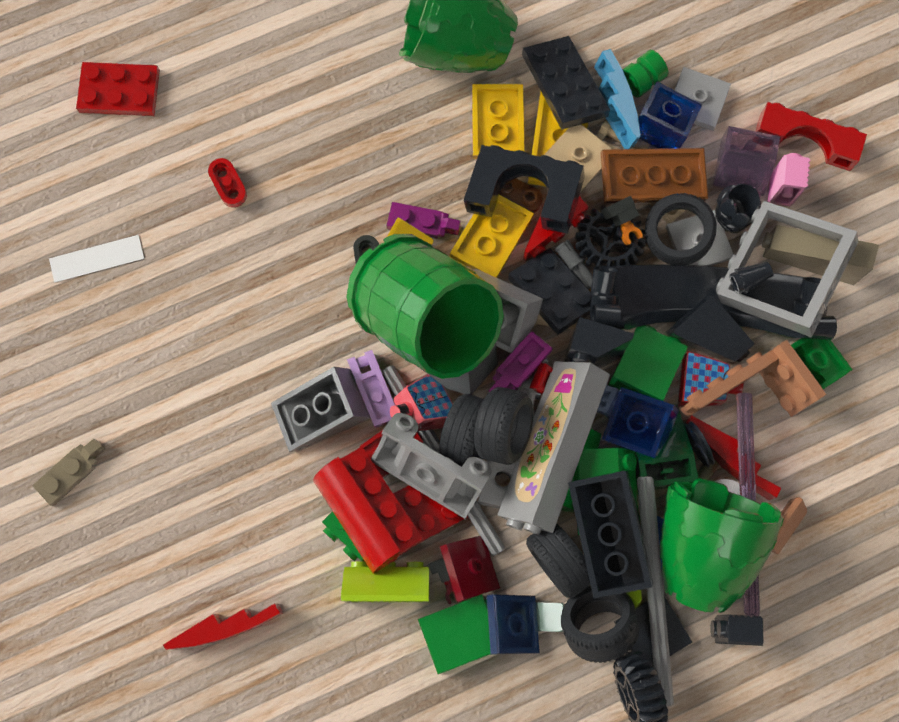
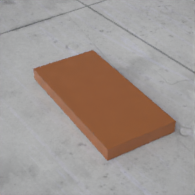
M704 148L611 149L600 152L604 203H616L629 196L632 197L634 203L658 202L664 197L676 193L692 194L704 201L708 199Z

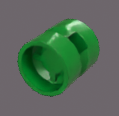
M651 49L638 57L635 64L630 63L622 69L632 95L637 98L651 90L652 85L659 84L669 75L664 59L659 53Z

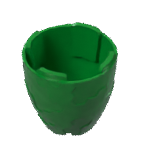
M410 0L404 17V23L407 25L404 45L400 49L399 55L407 62L432 70L456 73H473L485 70L495 71L506 62L512 49L514 38L510 36V32L516 31L518 18L503 0Z
M700 478L696 479L693 483L675 481L668 487L661 529L660 559L662 560L661 572L664 590L670 596H672L673 592L676 593V600L690 608L711 613L715 610V607H718L719 613L725 612L750 588L771 554L784 520L781 516V511L771 503H758L744 496L729 492L728 487L722 483Z

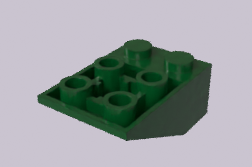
M678 404L660 406L657 409L646 408L624 411L630 448H635L637 460L636 479L639 477H652L655 490L668 488L675 481L693 483L698 479L694 453Z

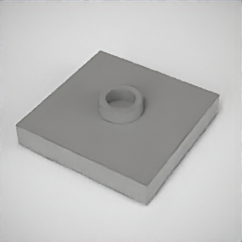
M683 67L666 114L714 131L731 83Z

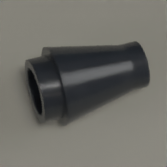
M767 261L762 264L736 268L733 273L729 274L730 282L737 294L742 292L747 294L762 282L774 276L772 267Z

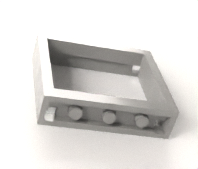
M764 201L760 209L754 211L751 219L752 225L748 232L745 231L743 233L737 255L733 254L728 263L729 270L725 278L722 277L717 284V295L722 304L812 337L858 244V232ZM769 218L840 242L803 317L733 291L729 274L733 273L736 268L745 267Z

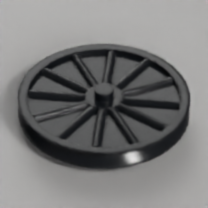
M689 421L688 424L684 423L691 447L699 460L708 468L710 464L714 465L712 451L702 432L692 421Z

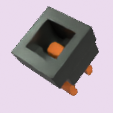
M631 196L601 210L605 220L612 218L615 226L621 225L623 232L622 241L625 245L631 244L629 239L630 232H633L637 239L643 237L642 231L630 221L639 216Z

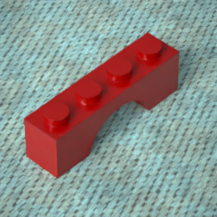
M767 102L760 114L753 140L778 147L787 138L794 136L806 137L820 146L824 153L826 164L851 171L860 161L867 134L860 132L854 127H844L835 124L829 119L810 116L805 111H795L786 108L780 103Z

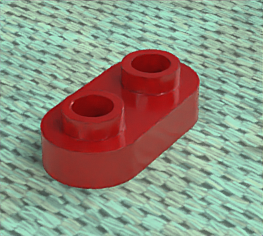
M218 158L212 161L208 167V174L223 203L231 208L244 204L247 199V192L233 164L225 158ZM221 172H227L226 176L219 177ZM232 193H238L236 198H230Z

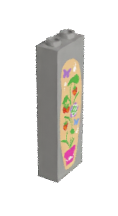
M554 362L552 373H550L533 419L528 444L524 453L517 461L498 512V516L507 520V526L520 531L524 529L540 535L541 531L553 533L569 489L568 482H571L610 376L609 373L592 363Z

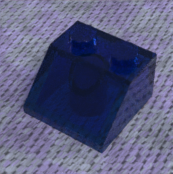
M657 81L638 115L639 139L658 149L681 148L691 131L702 104Z
M621 387L602 440L655 459L670 436L679 410L673 404Z

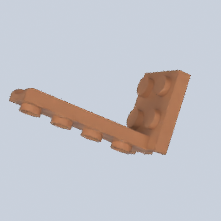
M785 340L765 355L758 352L747 359L746 362L749 365L744 368L741 364L735 366L727 372L729 377L725 380L721 376L706 385L709 389L703 393L699 389L686 398L689 403L680 410L685 416H691L757 373L761 374L765 384L771 388L783 409L791 417L827 394L790 343Z

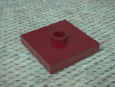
M481 536L440 546L457 602L500 589L488 547Z

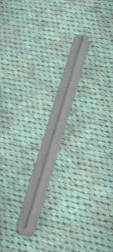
M393 365L382 371L384 379L395 396L406 387ZM434 430L418 431L417 433L422 441L440 454V440ZM476 501L468 513V517L487 545L490 553L493 556L497 555L505 547Z
M648 476L639 477L637 479L641 530L654 582L652 588H647L653 666L657 670L658 678L661 680L662 688L665 691L666 706L669 707L674 704L661 572L654 479Z

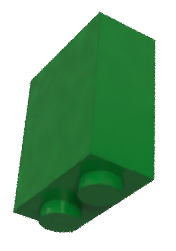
M643 325L635 328L633 332L634 337L621 356L608 386L617 388L620 392L657 410L667 394L688 346L682 344L677 338L667 337L657 332L652 326Z
M482 594L418 619L437 674L491 654L487 599L484 600Z

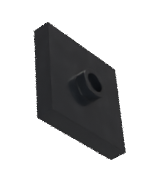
M664 596L669 655L672 656L693 642ZM648 601L636 608L640 631L631 651H641L648 656V659L653 664ZM621 617L614 621L615 625L619 622Z

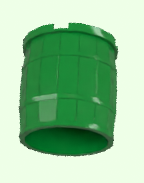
M393 234L384 238V243L379 244L374 250L369 248L359 258L349 277L346 295L348 307L352 310L353 317L358 326L365 332L375 335L381 343L404 358L405 361L420 367L426 373L438 378L460 377L475 369L490 354L500 336L504 314L502 299L494 286L483 280L472 269L433 248L431 244L413 234Z

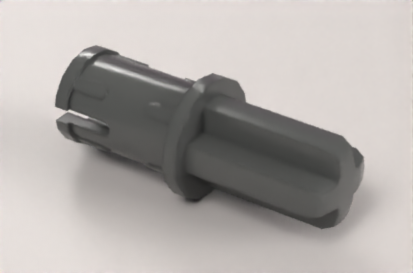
M566 240L565 243L563 242L556 247L555 251L587 289H590L593 275L585 265V259L581 258L570 241Z

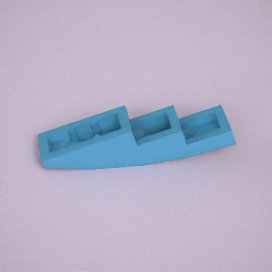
M604 50L594 68L602 80L598 89L610 108L609 117H606V120L624 149H633L640 138V129L632 92L612 50Z

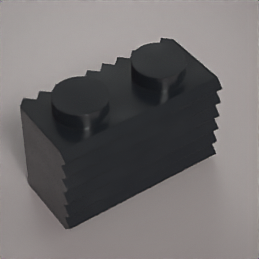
M717 615L715 620L711 621V637L715 638L716 644L763 646V618L754 615Z

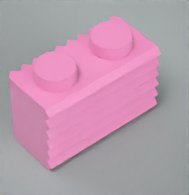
M790 153L782 157L772 174H770L769 203L789 207L794 204L808 187V172L810 171L808 168L811 161L809 158L802 157V155L797 153Z

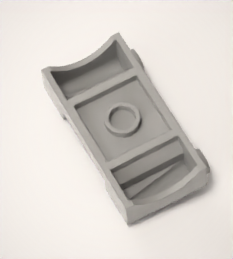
M403 413L393 415L382 431V439L371 457V461L465 519L492 474L489 464L483 459L469 457L462 467L450 458L444 457L431 449L427 444L414 439L419 428L415 419Z

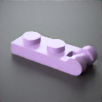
M372 350L364 352V356L357 359L352 357L347 359L372 423L377 428L391 420L390 408L395 404ZM369 365L371 371L361 374L360 368Z

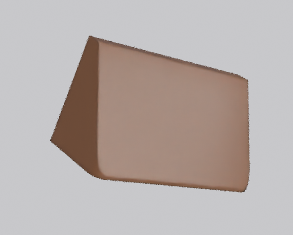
M800 497L790 499L781 511V516L784 520L778 533L777 542L772 550L774 554L778 555L807 514L805 503Z

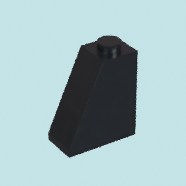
M713 295L702 298L665 332L669 337L677 338L682 343L724 362L737 361L739 363L750 354L749 349L754 345V342Z

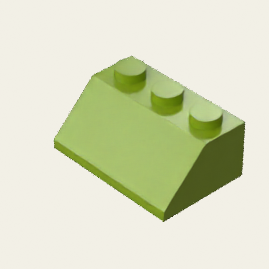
M351 562V567H344L341 601L429 602V567H424V562H407V567H396V562H392L373 574L366 562Z

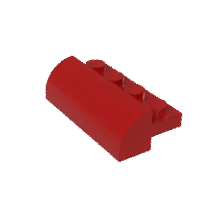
M362 446L341 459L338 456L326 464L314 476L313 482L373 574L422 542V536Z

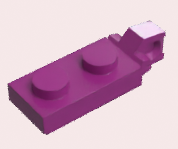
M392 202L386 226L388 230H391L396 219L399 217L430 238L438 239V237H444L445 233L458 235L461 221L448 218L449 214L443 211Z
M531 331L498 367L496 374L493 376V380L496 383L489 392L496 387L518 390L552 352L553 348Z

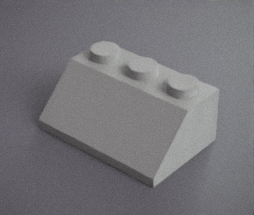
M473 269L478 276L494 286L502 299L504 318L496 346L512 353L536 324L543 299L478 269Z

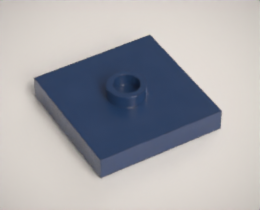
M487 595L491 655L540 653L536 597L531 595Z

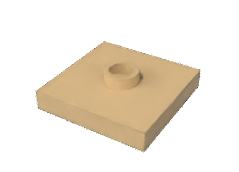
M577 125L568 128L545 155L555 160L565 162L571 160L584 165L585 179L581 189L582 192L602 170L600 152L602 150H611V148L584 126Z

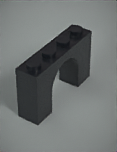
M481 145L463 200L466 211L492 217L499 193L506 183L518 177H533L542 181L548 188V194L540 216L542 228L568 234L585 179L584 165L571 160L566 162L555 160L546 155H530L521 150H505L496 145Z

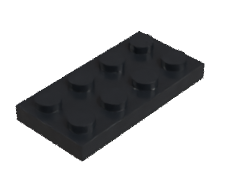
M569 36L523 48L522 56L561 130L609 117L610 108Z

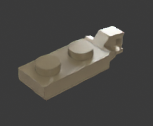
M96 439L91 440L85 446L78 445L32 486L50 506H55L96 469L94 466L98 462L95 458L106 448Z

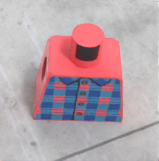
M427 374L406 386L394 397L395 405L390 408L391 418L396 413L411 416L418 423V431L441 429L453 403L443 385Z

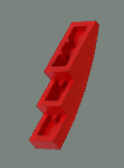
M690 416L685 421L686 424L692 421L699 428L712 451L714 460L724 470L770 501L778 497L781 487L757 475L761 464L737 452L741 441L694 416Z
M274 603L252 616L249 609H242L222 621L219 614H212L169 640L163 646L165 650L202 646L229 639L258 628L284 613L279 604Z

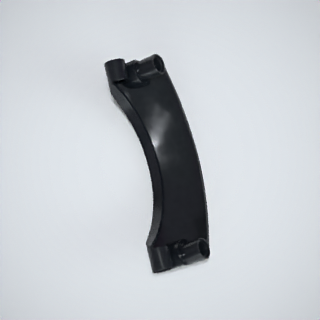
M663 264L595 266L591 286L590 320L621 330H630L654 323L677 322L704 297L713 295L720 303L716 287L722 277L725 278L729 269L727 267ZM773 273V277L768 278L747 294L740 293L803 317L821 278ZM720 303L735 322L743 327L802 339L832 340L837 332L836 318L826 315L828 306L813 336L809 337Z

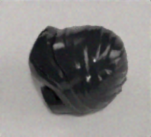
M747 183L730 185L720 192L717 198L715 215L717 222L724 231L739 233L751 224L754 211L761 207L760 193L756 188Z

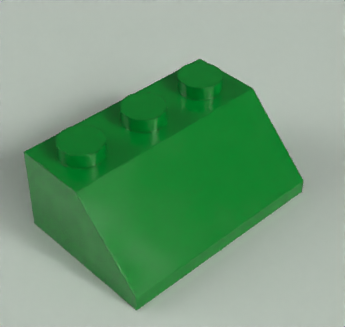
M635 448L583 449L575 470V481L628 470L638 512Z

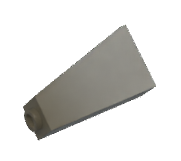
M776 225L770 233L767 232L762 242V247L765 248L763 257L823 276L840 242L806 230ZM858 241L840 281L854 286L871 272L879 245Z

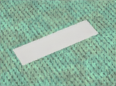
M139 235L49 258L55 283L144 259Z

